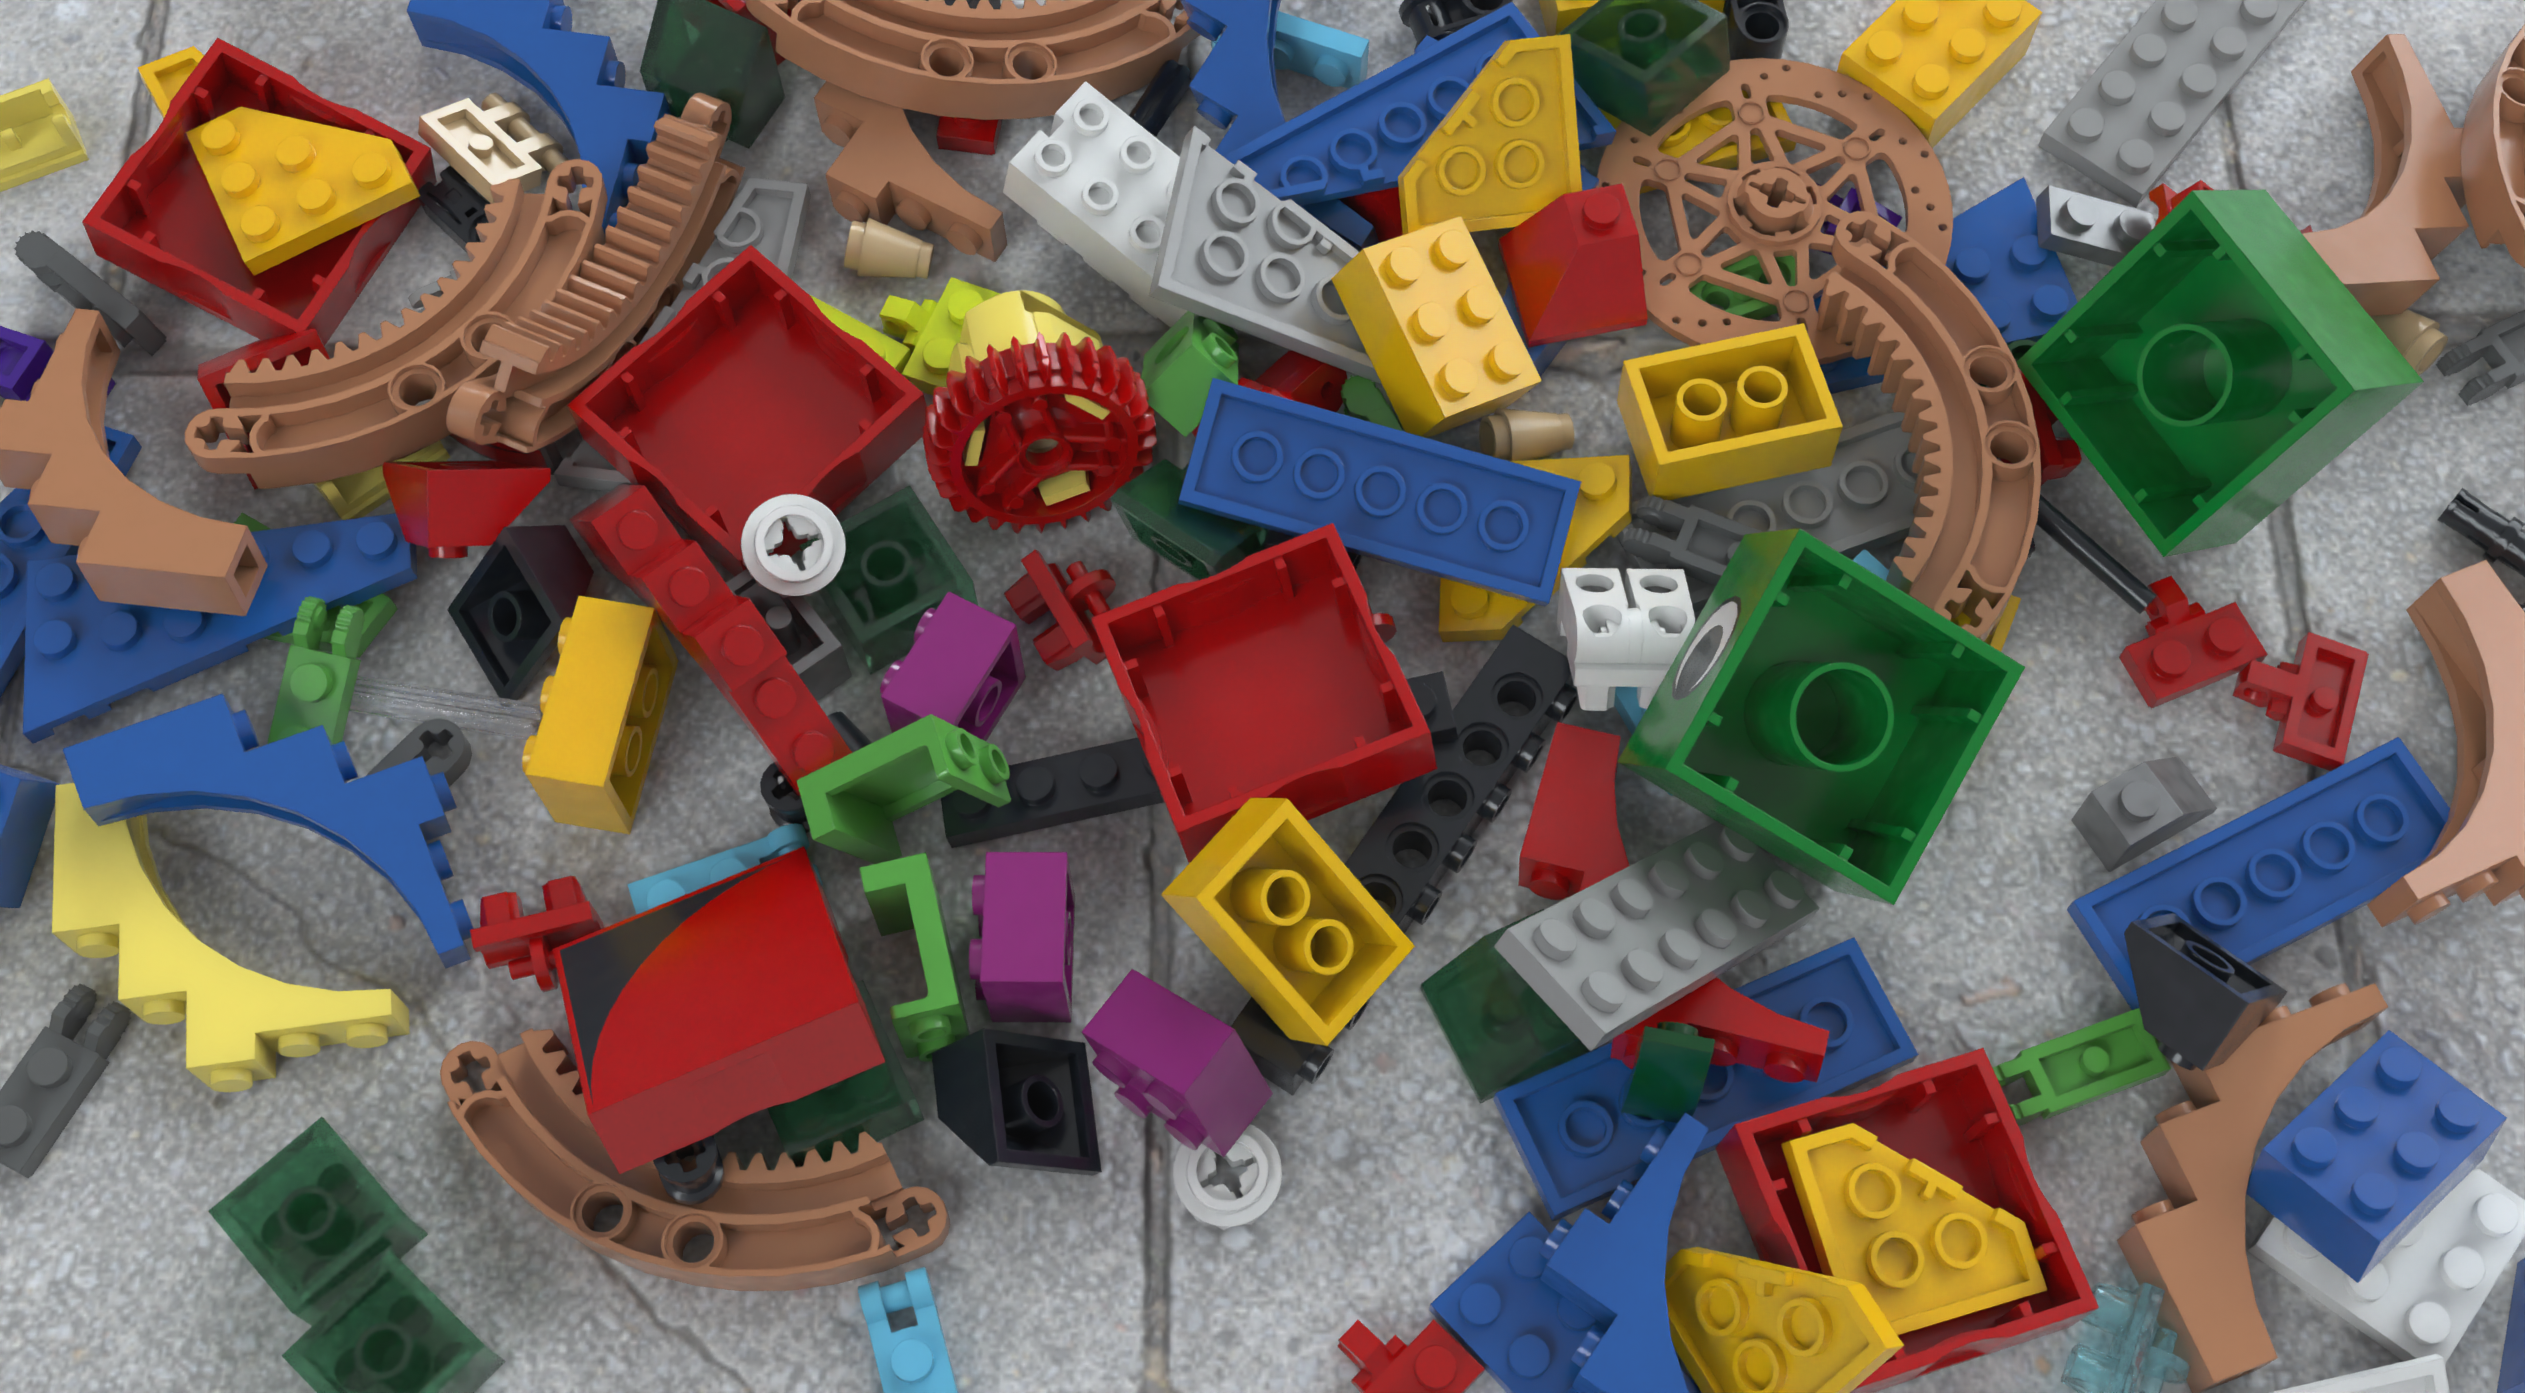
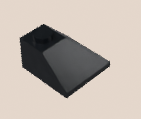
M565 525L504 527L447 609L504 706L516 703L558 645V635L563 620L566 617L572 618L578 596H585L594 574L593 569Z
M2174 913L2132 921L2124 932L2144 1030L2161 1041L2158 1049L2164 1056L2185 1069L2195 1070L2198 1067L2200 1070L2205 1071L2223 1064L2276 1008L2287 993L2285 989Z
M983 1028L931 1053L938 1119L989 1166L1094 1176L1102 1172L1086 1044L1084 1042Z

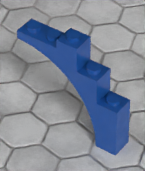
M410 0L407 13L422 46L462 54L505 72L535 92L563 121L577 145L580 159L589 161L597 166L602 174L608 199L602 223L604 234L608 225L615 228L617 225L618 207H627L629 203L627 190L629 186H637L639 182L637 168L641 164H646L649 159L646 146L657 138L658 134L654 129L655 121L664 117V114L671 115L665 93L624 88L626 79L625 65L623 62L618 61L610 36L571 32L572 11L569 6H565L563 0ZM582 184V188L587 187V185Z
M1180 0L1189 17L1186 22L1193 30L1211 41H1216L1219 35L1221 36L1189 85L1199 104L1197 112L1201 116L1224 130L1227 129L1230 123L1232 124L1215 151L1224 156L1286 123L1278 98L1274 61L1277 18L1281 0ZM1339 199L1300 206L1359 252L1380 242L1375 227Z
M223 693L63 748L82 807L98 826L154 812L214 809L259 814L309 829L354 853L396 889L423 923L445 969L471 960L464 941L471 938L470 930L474 929L463 899L452 903L449 902L442 880L454 875L440 839L429 844L427 843L429 840L452 832L445 812L456 809L457 806L444 772L431 776L423 756L347 783V781L358 777L345 741L332 744L323 725L259 747L255 730L246 710L234 713Z
M1686 1112L1673 1131L1663 1124L1656 1130L1639 1159L1649 1165L1635 1186L1623 1179L1603 1208L1601 1214L1611 1220L1609 1224L1585 1208L1574 1225L1562 1218L1539 1252V1254L1549 1260L1540 1280L1608 1327L1605 1333L1596 1325H1593L1571 1358L1572 1362L1581 1367L1571 1386L1580 1393H1688L1671 1339L1664 1282L1669 1224L1681 1183L1688 1166L1709 1129Z

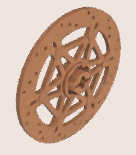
M1769 58L1738 59L1715 63L1680 75L1655 89L1625 116L1616 128L1617 132L1612 145L1606 146L1598 168L1597 178L1599 179V184L1596 188L1623 183L1639 233L1647 317L1671 336L1689 346L1804 323L1819 365L1851 357L1856 341L1852 340L1840 345L1835 342L1839 328L1836 325L1823 331L1817 329L1820 315L1817 313L1814 299L1823 294L1826 278L1832 271L1839 274L1842 268L1837 264L1819 278L1811 279L1809 276V249L1832 252L1831 246L1834 236L1823 234L1821 229L1824 222L1828 221L1837 226L1844 216L1850 214L1828 202L1848 181H1852L1855 185L1861 211L1878 215L1866 169L1875 160L1885 161L1898 183L1905 208L1906 229L1904 233L1914 238L1944 264H1946L1951 247L1953 206L1949 186L1933 148L1921 131L1901 110L1870 87L1846 75L1809 63ZM1742 90L1748 93L1749 99L1743 97ZM1781 102L1813 109L1844 123L1854 132L1844 139H1838L1772 117L1768 113L1766 103ZM1721 107H1726L1730 110L1733 120L1731 123L1681 157L1675 158L1659 152L1658 148L1673 132L1695 117ZM1751 135L1759 136L1770 161L1757 164L1751 162ZM1776 136L1820 150L1821 152L1795 164H1790ZM1875 136H1881L1878 140L1871 141ZM1732 141L1737 144V170L1698 164ZM1834 163L1842 165L1823 186L1817 185L1809 176V174ZM1685 180L1722 185L1725 189L1722 196L1718 198ZM1643 186L1662 190L1666 194L1678 253L1668 260L1663 261L1657 258L1645 235L1639 207L1640 189ZM1682 200H1686L1717 217L1697 238L1690 236ZM1723 233L1728 234L1737 243V245L1710 257L1702 255ZM1862 237L1857 243L1851 241L1850 244L1860 248L1864 243L1871 244V241ZM1890 250L1887 251L1885 260L1880 258L1879 264L1886 267L1891 254ZM1749 256H1756L1769 285L1723 270V268ZM1774 257H1794L1795 286H1788ZM1668 279H1672V280H1673L1672 282H1670L1669 284H1667V285H1665V286L1661 285L1663 282H1665V281L1668 280ZM1701 281H1706L1775 305L1780 320L1776 322L1761 321L1728 313L1699 299L1689 289Z

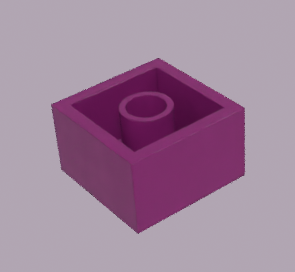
M948 591L937 610L934 608L928 609L920 619L914 634L915 644L904 661L896 660L887 670L880 687L882 703L892 733L932 714L987 741L1026 679L1016 624Z
M986 852L985 875H974L972 883L973 915H978L979 937H982V939H971L969 947L970 980H975L976 1000H986L992 1022L1071 1023L1075 893L1067 852Z
M1131 969L1081 1032L1097 1054L1096 1058L1092 1061L1093 1065L1107 1079L1119 1086L1114 1093L1115 1097L1131 1112L1143 1119H1146L1152 1112L1165 1120L1164 1127L1179 1142L1192 1150H1197L1202 1143L1217 1154L1225 1157L1273 1094L1234 1028L1134 969Z

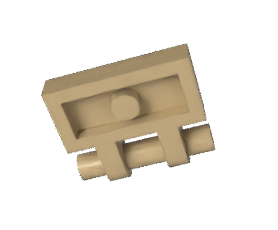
M498 93L489 94L483 100L481 109L469 98H466L419 117L418 135L491 204L494 203L490 191L491 185L506 182L508 179H520L525 192L540 186L542 172L548 171L551 173L557 165L569 160L563 155V146L552 135L540 133L530 124V116L516 102H507Z

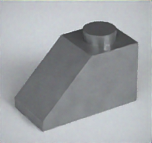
M748 569L726 582L734 595L750 598L787 651L786 658L816 701L852 677L841 643L803 596L783 598L778 593L758 586Z
M2177 756L2144 761L2091 791L2071 821L2108 872H2111L2214 813L2217 807Z

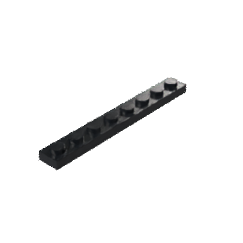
M1441 671L1406 679L1431 732L1432 743L1438 744L1458 739L1444 672ZM1138 737L1008 765L1010 777L1006 780V785L1011 802L999 808L959 789L941 798L945 835L951 848L1164 803Z

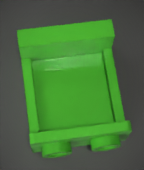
M932 714L796 780L812 839L873 864L902 857L893 821L949 795L955 790H962L998 808L1011 802L1006 785V780L1010 777V771L1000 749L996 745L966 732L963 728H958Z
M925 852L859 869L864 893L881 937L915 929L928 994L923 999L894 1005L889 1010L893 1026L906 1058L919 1056V1060L931 1062L932 1052L970 1035L941 900Z

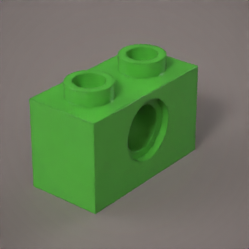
M1187 311L1144 354L1142 379L1149 398L1148 404L1185 438L1201 422L1212 378L1238 385L1239 344L1236 342L1238 335L1232 327Z

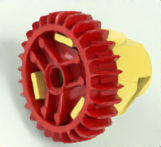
M1026 290L1005 292L978 304L965 313L960 342L954 346L950 358L946 381L947 387H937L934 389V404H930L925 408L926 424L922 427L928 471L931 474L932 480L935 481L940 497L949 499L955 512L966 510L972 523H977L987 517L992 530H997L1005 522H1009L1016 534L1020 533L1024 525L1035 524L1036 529L1042 534L1045 524L1060 522L1061 526L1066 530L1068 519L1080 515L1089 522L1091 518L1090 510L1100 507L1110 511L1112 507L1111 496L1128 497L1130 493L1129 482H1140L1143 480V466L1153 462L1152 447L1157 444L1154 409L1148 404L1147 390L1140 373L1133 371L1128 358H1116V354L1110 345H1102L1101 337L1096 331L1067 316L1055 300L1038 292Z

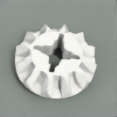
M787 494L765 501L749 516L741 536L743 564L755 578L758 586L778 593L783 598L802 595L811 596L825 587L837 575L845 556V536L837 517L824 504L804 495ZM782 522L786 523L788 531H792L796 539H819L812 542L811 546L803 551V563L801 565L803 571L799 570L797 563L794 564L789 555L778 557L777 554L768 556L769 553L774 551V548L782 544V532L784 530Z
M1249 1124L1225 1157H1222V1159L1227 1160L1231 1167L1240 1165L1245 1167L1252 1164L1247 1167L1246 1172L1239 1176L1241 1198L1238 1199L1234 1192H1229L1224 1184H1218L1214 1187L1210 1184L1202 1188L1209 1184V1180L1217 1175L1216 1155L1213 1150L1202 1143L1197 1150H1192L1182 1144L1174 1161V1185L1179 1201L1183 1203L1197 1221H1204L1225 1230L1229 1227L1244 1224L1252 1225L1258 1217L1273 1207L1282 1183V1164L1275 1145L1259 1128Z

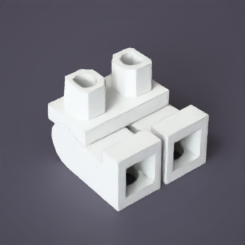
M1561 568L1556 624L1560 636L1567 637V658L1581 709L1584 711H1607L1609 708L1614 707L1616 687H1637L1636 696L1639 707L1647 710L1695 624V615L1684 569H1626L1625 587H1623L1618 568ZM1600 586L1608 591L1589 592L1582 590L1580 587ZM1659 586L1668 588L1671 592L1655 593L1644 588Z

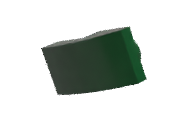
M1659 1022L1656 1028L1645 1026L1637 1042L1633 1070L1625 1085L1621 1112L1678 1123L1685 1112L1693 1117L1709 1070L1715 1039L1699 1037L1698 1030L1695 1027L1678 1022Z

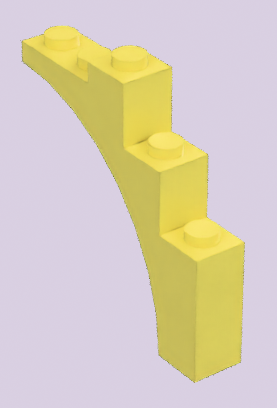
M74 783L56 785L52 933L75 953L83 957L106 958L119 953L118 1000L143 1021L158 1025L174 1024L183 1021L186 1014V1069L212 1090L239 1092L250 1089L253 1086V1081L276 1078V1052L286 1057H307L319 1053L321 1046L346 1043L354 1048H374L386 1044L388 1037L410 1034L409 1009L391 989L334 991L287 984L240 967L202 943L187 928L163 888L149 846L147 815L98 826L83 809Z

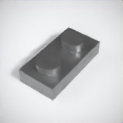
M2048 185L2036 198L2038 247L2112 267L2120 262L2154 228V216L2151 212Z

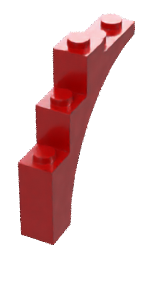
M620 484L569 519L604 570L622 581L648 607L655 608L661 622L678 639L731 704L797 795L801 796L796 780L852 753L786 658L787 651L750 598L737 596L732 593L697 541L680 537L645 485Z
M1557 722L1520 853L1518 886L1529 888L1536 895L1546 899L1562 900L1630 866L1618 829L1615 797L1617 761L1619 760L1621 736ZM1716 977L1614 1037L1611 1058L1622 1060L1627 1067L1633 1070L1637 1042L1644 1027L1656 1028L1659 1022H1678L1695 1027L1698 1030L1699 1037L1715 1039L1710 1064L1731 1066L1739 1063L1763 1069L1768 1076L1782 1082L1797 1083L1808 1080L1817 1083L1830 1031L1777 1014L1733 990Z

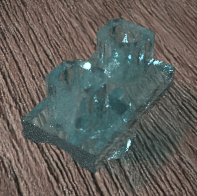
M2100 1282L2093 1286L2091 1290L2099 1308L2083 1318L2081 1322L2112 1334V1342L2108 1354L2081 1343L2076 1344L2067 1358L2061 1382L2078 1393H2134L2140 1373L2143 1376L2137 1393H2161L2164 1382L2173 1384L2186 1383L2190 1365L2182 1358L2172 1354L2178 1337L2177 1333L2167 1328L2158 1327L2152 1346H2148L2165 1290L2146 1282L2134 1291Z

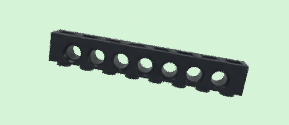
M1512 625L1453 709L1458 739L1433 744L1437 769L1401 783L1345 863V866L1375 900L1382 901L1391 908L1392 913L1389 917L1403 933L1407 931L1413 920L1423 925L1430 917L1443 893L1436 888L1448 869L1455 873L1461 871L1478 840L1471 837L1483 818L1491 823L1496 820L1512 793V789L1506 786L1518 768L1525 773L1532 768L1546 743V740L1540 737L1551 719L1562 723L1578 698L1577 689L1573 687V679L1567 656L1515 625ZM1515 701L1525 705L1530 712L1523 716H1512L1505 713L1500 708V705L1505 702ZM1473 750H1483L1490 753L1496 759V762L1488 766H1478L1471 763L1465 755ZM1440 799H1448L1457 803L1462 811L1454 816H1441L1432 810L1430 804ZM1413 849L1421 852L1428 861L1420 867L1409 868L1401 865L1394 856L1402 850ZM1253 997L1249 999L1231 1025L1236 1030L1262 1076L1292 1096L1304 1079L1311 1084L1318 1080L1334 1053V1050L1329 1046L1289 1039ZM1371 997L1345 1025L1346 1029L1351 1030L1368 1006Z

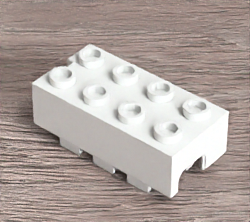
M1085 81L1055 113L1050 137L1039 130L1009 162L1003 193L1037 220V224L1063 245L1067 244L1083 257V261L1110 283L1113 281L1126 291L1132 301L1156 320L1159 318L1171 328L1187 312V310L1149 296L1180 157Z

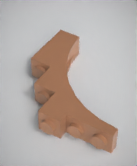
M2387 34L2351 71L2366 107L2374 142V178L2367 206L2360 218L2334 229L2302 234L2369 316L2399 315L2408 309L2440 280L2431 260L2469 227L2461 211V208L2466 204L2461 177V138L2463 128H2454L2406 35Z
M826 81L814 97L821 130L833 143L845 147L825 174L832 204L836 211L851 222L854 220L867 223L868 218H871L885 225H888L893 216L897 214L905 224L913 229L920 231L928 229L948 239L956 249L965 254L975 255L977 253L996 262L1007 246L1003 212L966 191L934 162L910 128L903 108L860 96Z
M76 308L65 331L58 336L54 352L41 378L34 383L29 401L5 399L0 408V480L5 487L31 490L27 504L51 543L79 546L76 563L99 601L246 616L268 566L248 526L199 517L161 502L128 480L110 460L104 427L108 386L121 351L98 310Z
M2487 560L2439 578L2406 609L2433 655L2449 696L2457 735V782L2448 820L2430 854L2416 869L2401 877L2367 904L2382 928L2409 916L2414 925L2422 923L2449 907L2451 903L2447 898L2455 894L2459 896L2463 903L2483 893L2486 894L2493 906L2518 895H2521L2525 901V612Z
M2346 983L2333 986L2308 1000L2311 1005L2310 1008L2294 1014L2290 1013L2287 1006L2275 1008L2223 1064L2205 1071L2200 1070L2198 1067L2195 1070H2188L2171 1061L2190 1100L2174 1105L2157 1114L2154 1118L2158 1125L2140 1141L2169 1199L2154 1203L2132 1214L2131 1217L2135 1225L2117 1239V1242L2192 1393H2202L2255 1372L2278 1358L2256 1304L2245 1249V1195L2256 1144L2276 1100L2305 1062L2326 1046L2364 1028L2388 1008L2375 983L2352 992Z

